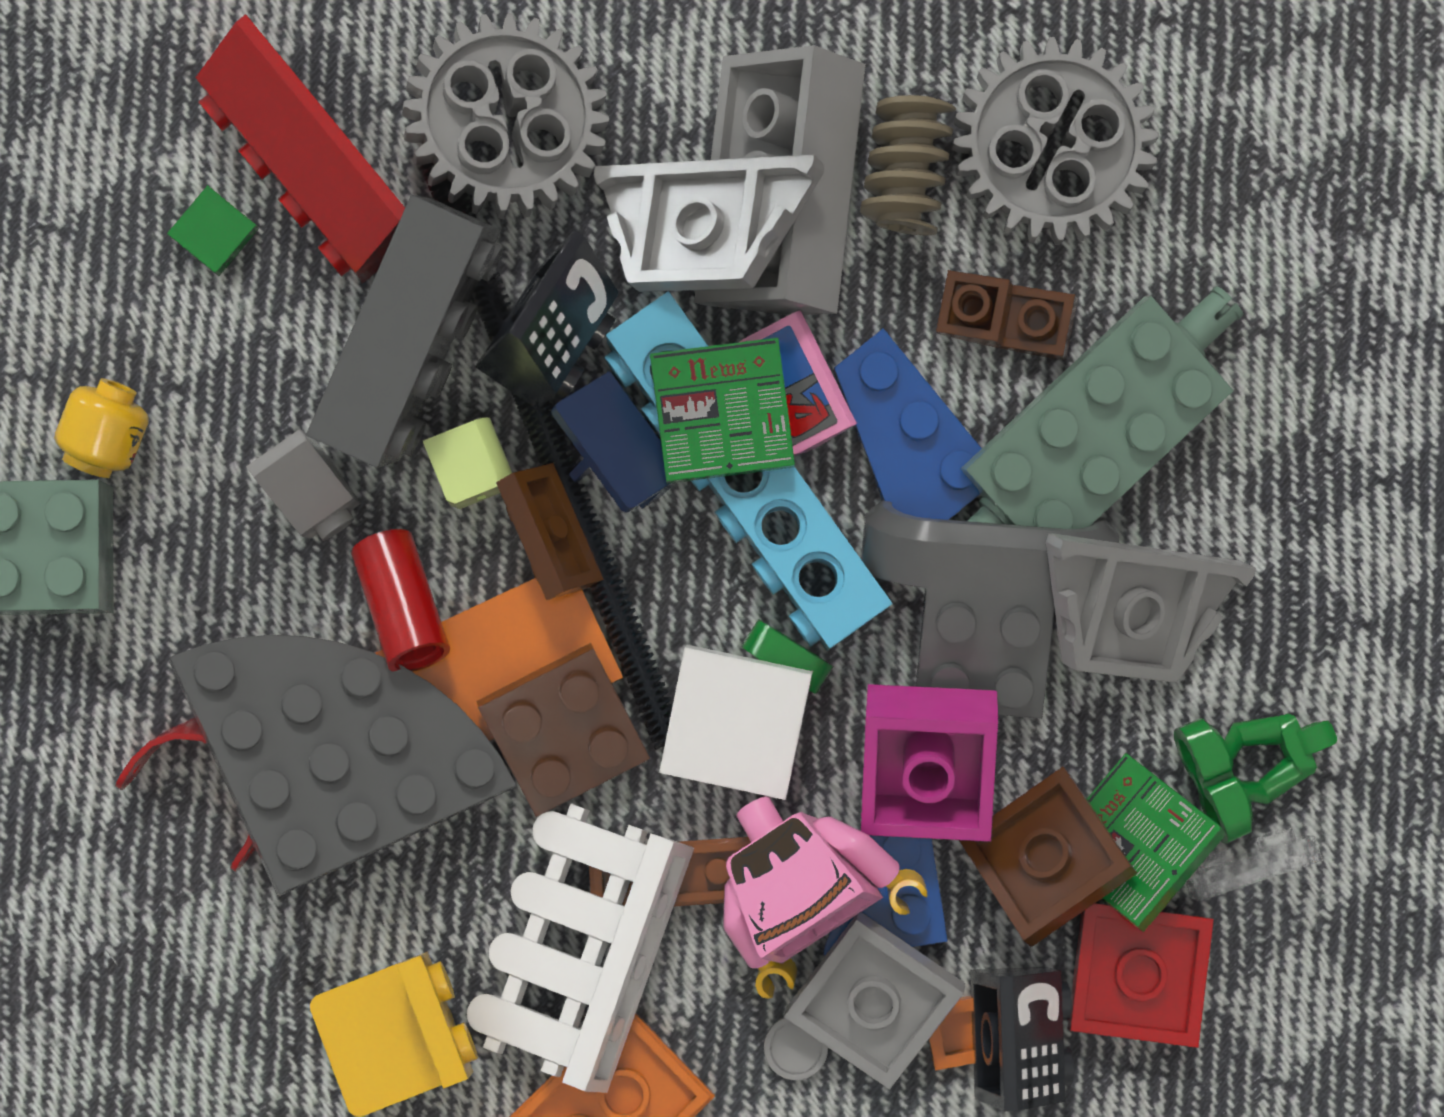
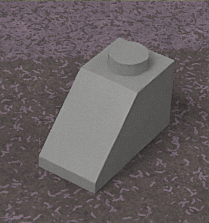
M301 429L246 466L254 479L300 536L309 540L318 534L322 541H325L342 531L354 520L350 511L361 504L319 442L306 436V433Z

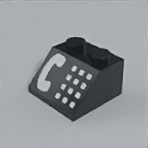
M574 230L537 269L475 366L478 370L537 410L554 395L562 400L566 398L584 371V368L577 364L576 361L586 345L595 350L605 338L616 319L607 312L619 292L583 235Z
M1048 967L970 970L971 997L973 998L974 1010L972 1011V1035L975 1057V1099L1004 1112L1020 1111L1066 1102L1065 1085H1071L1073 1082L1074 1061L1071 1048L1064 1046L1063 1020L1070 1019L1072 1000L1068 982L1061 981V970Z

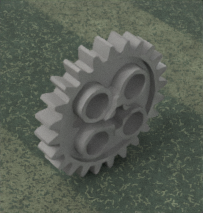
M513 13L507 14L502 29H494L487 14L481 15L478 33L472 34L468 27L460 21L456 23L455 44L440 35L435 37L433 50L438 59L430 55L420 54L416 68L424 77L409 76L406 91L418 99L404 101L402 116L417 122L405 128L404 140L411 143H423L414 152V165H425L433 162L434 167L429 175L428 184L432 187L446 179L452 183L448 197L450 203L457 201L465 192L472 195L471 207L474 214H478L486 200L494 202L498 219H504L509 203L517 202L525 218L530 217L534 198L537 197L549 210L555 208L558 200L556 187L564 193L573 196L579 186L574 173L590 177L595 164L586 154L601 155L606 142L594 133L606 130L609 116L601 112L592 111L604 104L607 96L606 90L587 88L596 78L598 72L596 66L578 70L576 65L583 48L579 45L566 52L560 50L559 45L563 31L560 29L553 32L546 40L539 37L540 26L539 19L533 18L524 32L517 30ZM491 64H496L500 68L506 113L509 117H516L512 130V140L518 157L523 164L521 168H515L511 164L506 121L503 115H495L499 101V92L495 79L488 68ZM520 71L534 72L542 78L545 86L538 90H526L516 83L513 75ZM460 82H470L478 86L484 96L475 102H466L459 99L453 93L451 87ZM535 130H546L556 137L559 146L550 151L538 149L530 142L527 135ZM474 141H484L495 148L498 157L490 162H479L468 154L465 147Z
M1049 37L1043 55H1037L1030 42L1025 41L1020 48V62L1018 63L1006 52L999 53L996 60L1000 72L999 76L983 67L979 70L977 80L985 92L968 88L965 90L962 100L975 112H959L955 116L953 124L969 132L968 135L955 138L952 142V151L969 154V158L961 162L955 172L957 176L963 177L975 175L976 181L969 188L966 196L968 200L983 195L990 199L983 214L985 219L996 215L1001 210L1008 215L1004 226L1005 233L1009 234L1021 221L1028 224L1027 234L1029 242H1035L1042 228H1050L1054 244L1060 245L1064 240L1067 227L1072 226L1078 238L1084 241L1090 235L1091 219L1105 231L1111 228L1114 221L1110 206L1126 215L1133 208L1134 204L1124 190L1142 194L1149 183L1136 170H1151L1157 162L1156 157L1141 150L1142 147L1154 144L1159 138V132L1141 128V124L1153 115L1155 109L1154 106L1135 107L1133 101L1138 97L1144 85L1140 82L1124 87L1120 83L1127 68L1124 62L1109 72L1102 66L1105 60V49L1100 48L1090 60L1082 58V43L1079 39L1074 41L1068 54H1060L1055 37ZM1036 86L1048 88L1057 99V108L1050 112L1034 110L1026 100V90ZM1076 92L1081 93L1084 98L1062 140L1063 146L1058 148L1037 189L1029 190L1026 187V181L1047 143V137L1052 134L1071 96ZM1091 115L1103 117L1112 127V138L1102 142L1091 140L1082 129V119ZM1004 141L1018 142L1028 153V163L1016 168L1004 165L996 154V146ZM1059 170L1075 172L1083 181V194L1077 197L1061 195L1053 185V174Z

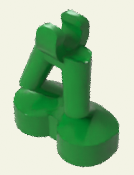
M1287 713L1280 716L1234 722L1225 739H1223L1217 729L1204 719L1199 718L1174 730V741L1182 763L1197 787L1204 814L1224 829L1226 836L1221 842L1227 844L1252 832L1253 811L1251 802L1270 804L1290 788L1311 774H1314L1317 766L1312 754L1337 743V735L1329 721L1315 722L1301 728L1296 717ZM1280 745L1284 758L1259 781H1241L1233 775V760L1243 746Z

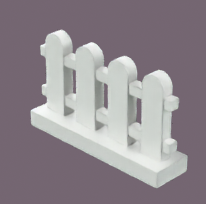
M570 804L567 815L553 811L545 812L536 819L533 825L535 842L541 848L551 851L553 854L545 876L526 872L514 880L511 887V898L518 908L531 913L523 936L504 933L492 941L489 948L490 961L496 969L509 974L501 997L482 994L470 1002L467 1009V1019L475 1031L487 1035L483 1048L503 1054L506 1044H510L545 1058L541 1068L542 1072L555 1077H561L564 1066L567 1067L562 1083L585 1092L607 1093L694 848L655 834H650L646 845L644 841L648 831L628 825L625 836H621L586 823L590 810ZM572 859L611 874L603 897L564 883ZM630 881H632L633 884L629 896L627 898L626 904L624 906L622 905V903L625 898ZM550 921L589 935L581 958L542 944ZM608 943H611L604 966L601 967L600 965L605 954ZM528 982L567 997L559 1020L520 1005ZM587 1004L589 1008L581 1028H578Z

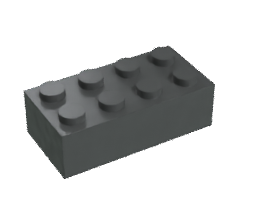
M411 194L306 436L375 468L398 462L404 454L412 456L426 427V422L418 418L425 401L429 396L437 398L440 395L450 374L452 364L444 360L448 349L455 338L460 340L465 338L475 318L478 305L470 302L475 288L481 279L487 282L491 279L501 259L504 247L496 243L501 232L500 229L432 198Z

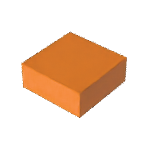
M971 996L961 997L928 1039L935 1071L975 1063L972 1035V1011L974 1010L973 998Z

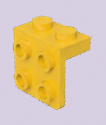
M428 951L320 993L310 1003L311 1014L347 1109L354 1116L362 1117L441 1085L443 1089L467 1080L474 1072L470 1062L478 1059L474 1042L464 1022L458 1025L455 1024L447 1003L448 1000L455 998L450 979L441 961L432 964Z

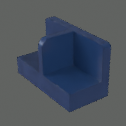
M610 371L561 400L552 408L551 413L584 458L569 473L574 482L594 472L621 511L625 513L630 512L637 506H640L641 509L647 507L675 484H666L660 439Z

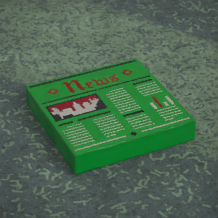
M778 338L650 354L666 484L795 467Z
M1125 753L1089 795L1087 800L1137 872L1136 875L1101 899L1140 931L1144 932L1226 836V832L1215 821Z

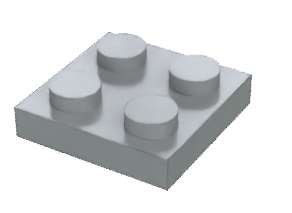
M860 912L854 916L788 1004L784 1018L890 1090L962 997L965 983Z

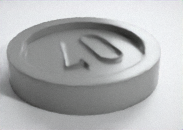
M784 1017L777 1020L770 1027L764 1040V1054L767 1063L776 1074L789 1080H803L813 1076L822 1068L827 1058V1046Z

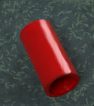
M391 529L375 533L358 542L352 548L351 555L389 670L392 672L401 670L398 665L400 664L411 672L417 671L445 658L450 652V646L412 533L404 529Z

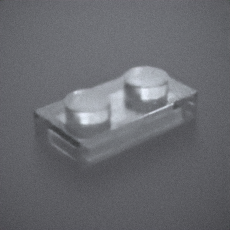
M1288 827L1257 837L1256 842L1259 849L1236 857L1232 847L1213 851L1185 883L1190 899L1202 901L1323 861L1316 838L1312 835L1295 836L1293 828Z

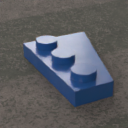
M884 328L834 367V375L857 423L854 427L859 441L863 445L882 500L892 502L893 508L908 515L950 520L980 495L977 487L960 468L982 448Z

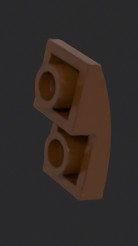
M948 270L936 332L940 335L995 348L1066 360L1078 298L1075 294L1013 285L1009 279Z

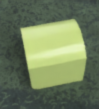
M489 417L470 421L422 441L447 502L459 510L499 494L500 491L496 482L512 473Z

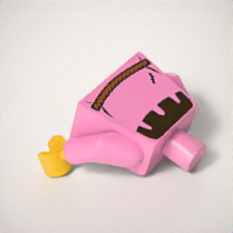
M768 796L750 802L736 815L751 843L730 856L726 861V868L730 878L724 886L723 927L750 968H758L755 986L757 993L763 998L770 999L774 995L775 987L772 980L767 976L774 973L783 976L787 986L790 989H794L797 967L791 957L882 899L883 896L878 888L887 887L890 905L900 915H907L910 913L909 906L896 896L899 889L904 886H914L924 897L927 898L928 896L924 879L919 873L910 869L899 870V863L868 834L831 816L818 819L799 812L783 821Z

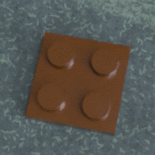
M591 643L476 701L479 711L536 817L650 759Z
M1064 766L992 816L991 842L959 840L1021 938L1030 947H1033L1137 874L1124 852Z

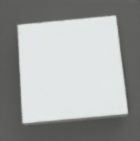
M686 645L659 773L786 800L813 671Z

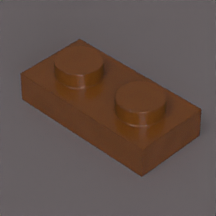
M554 463L513 472L496 482L506 505L507 514L516 528L531 563L532 572L539 582L546 600L587 589L604 580Z

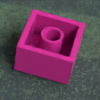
M868 684L861 813L862 832L874 836L991 842L998 733L997 691Z

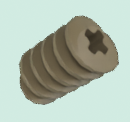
M900 95L884 98L877 102L875 113L885 122L874 126L872 131V139L882 147L869 152L868 164L879 172L865 177L864 188L876 197L862 201L860 213L864 217L875 222L880 228L899 233L923 236L937 234L938 227L922 220L921 217L922 213L939 211L941 209L942 203L925 195L926 188L944 186L946 178L929 170L930 163L944 162L949 159V153L934 146L933 139L952 136L953 128L937 121V114L955 112L956 107L940 99L919 95Z

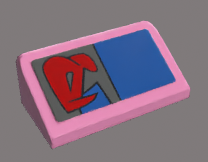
M801 310L739 341L746 342L778 338L794 456L817 448L857 424Z

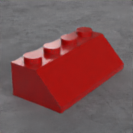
M245 14L235 22L195 77L207 93L198 102L222 132L230 125H233L247 143L238 151L262 180L272 173L281 183L286 192L278 200L297 224L303 228L312 221L327 239L318 246V249L342 277L352 270L359 280L364 283L377 273L405 207Z

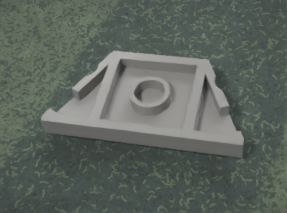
M815 155L595 166L594 178L596 185L604 190L611 214L607 216V220L613 237L619 241L621 246L619 258L627 283L637 291L754 288L824 174L825 165Z
M1048 533L1046 547L1062 663L1080 672L1177 683L1194 660L1199 645L1210 638L1224 619L1216 611L1237 582L1248 586L1254 577L1256 568L1239 560Z

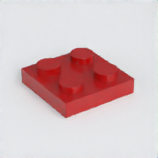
M1094 903L1081 912L1071 994L1072 1009L1067 1029L1074 1032L1199 1048L1214 919L1160 912L1148 928L1142 932L1108 904Z

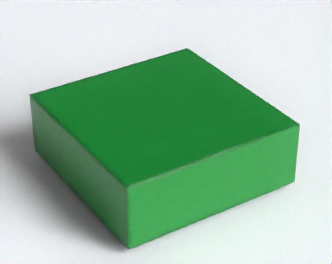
M207 185L167 234L219 277L259 228Z

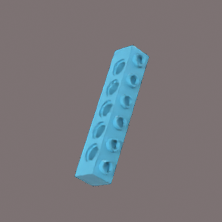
M669 291L606 334L607 344L612 351L604 356L605 361L621 384L627 388L635 382L649 401L648 404L640 409L659 437L660 430L654 383L651 377L650 354L708 346ZM795 467L761 472L762 480L760 484L750 492H737L727 484L725 476L691 481L698 491L709 485L723 505L714 512L736 543L746 537L760 558L751 565L773 595L781 589L787 594L797 608L796 611L789 615V618L810 647L820 641L827 651L893 604ZM775 511H784L791 514L798 524L797 537L790 543L783 545L770 542L762 531V521L768 514ZM820 562L827 565L833 571L835 587L831 593L823 597H814L802 589L799 582V573L807 564Z

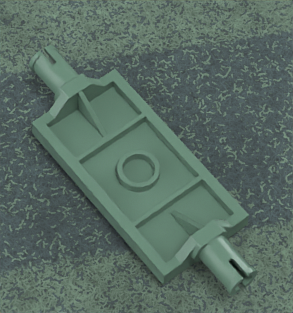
M1215 286L1207 297L1179 323H1176L1152 296L1143 297L960 468L977 487L982 496V499L978 502L981 508L968 521L1061 529H1079L1091 526L1234 391L1205 358L1204 350L1235 320L1238 321L1243 316V311L1238 304L1234 303L1230 307L1227 303L1232 297L1222 288Z

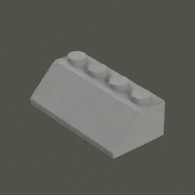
M815 45L723 56L711 160L815 155L825 166L824 174L754 288L695 290L694 303L790 315L801 310L803 315L837 314L866 64Z

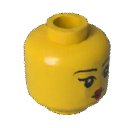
M104 378L100 379L97 388L80 386L74 389L68 398L54 435L56 444L65 452L62 460L80 471L102 478H110L112 471L128 469L134 462L149 424L148 414L141 406L133 402L137 392L121 383Z

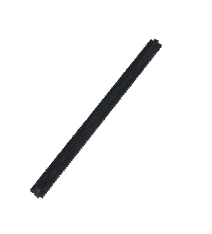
M433 162L420 166L421 169H424L422 173L426 177L425 181L427 184L429 175L434 167ZM447 179L432 187L428 185L429 191H432V198H435L434 200L467 215L472 212V207H466V205L471 204L470 199L463 200V198L468 196L466 192L454 203L448 201L452 183ZM476 214L469 215L471 217L477 218ZM499 272L494 273L488 282L481 279L472 295L475 304L478 305L477 310L479 314H482L480 317L482 322H484V327L487 329L486 332L490 336L489 339L491 341L512 310L507 309L509 305H512L511 301H504L509 297L508 294H501V292L506 290L505 286L501 288L498 286L503 283L502 279H495L500 276ZM511 392L513 398H515L514 402H516L517 409H519L523 424L527 427L526 431H528L527 434L532 442L533 449H536V456H539L537 459L541 464L540 466L554 463L604 580L590 586V588H593L591 593L596 595L594 600L598 603V610H602L600 612L601 617H605L603 622L604 625H607L606 630L611 632L609 634L610 639H614L612 645L617 647L615 652L620 654L618 656L619 661H623L620 665L622 669H626L624 671L625 676H629L627 682L632 684L630 686L631 691H635L633 697L639 698L635 702L637 706H641L639 708L640 713H644L641 717L643 720H648L645 723L646 728H650L647 732L649 735H654L650 739L652 743L657 742L654 745V749L664 747L671 717L670 710L673 707V704L667 703L672 699L671 697H664L668 693V689L661 690L666 684L665 682H658L663 678L661 674L655 675L660 670L659 667L652 668L657 662L656 660H649L654 655L653 652L646 653L651 647L650 645H643L648 641L647 638H640L645 633L644 630L637 631L642 625L641 623H634L639 619L638 616H631L636 610L635 608H628L633 604L632 601H625L630 595L622 593L627 589L626 586H619L624 580L616 579L621 573L613 571L618 567L617 564H610L615 558L608 557L612 551L604 549L609 543H602V540L606 538L605 535H599L603 528L595 527L600 521H593L597 513H590L594 506H587L591 501L590 498L584 499V496L588 494V491H581L585 484H578L579 481L574 482L569 476L572 467L576 465V461L569 462L573 454L566 455V453L571 449L570 447H563L567 440H560L565 434L564 432L557 433L561 427L560 425H554L557 421L555 418H551L552 413L548 410L553 404L545 403L537 410Z

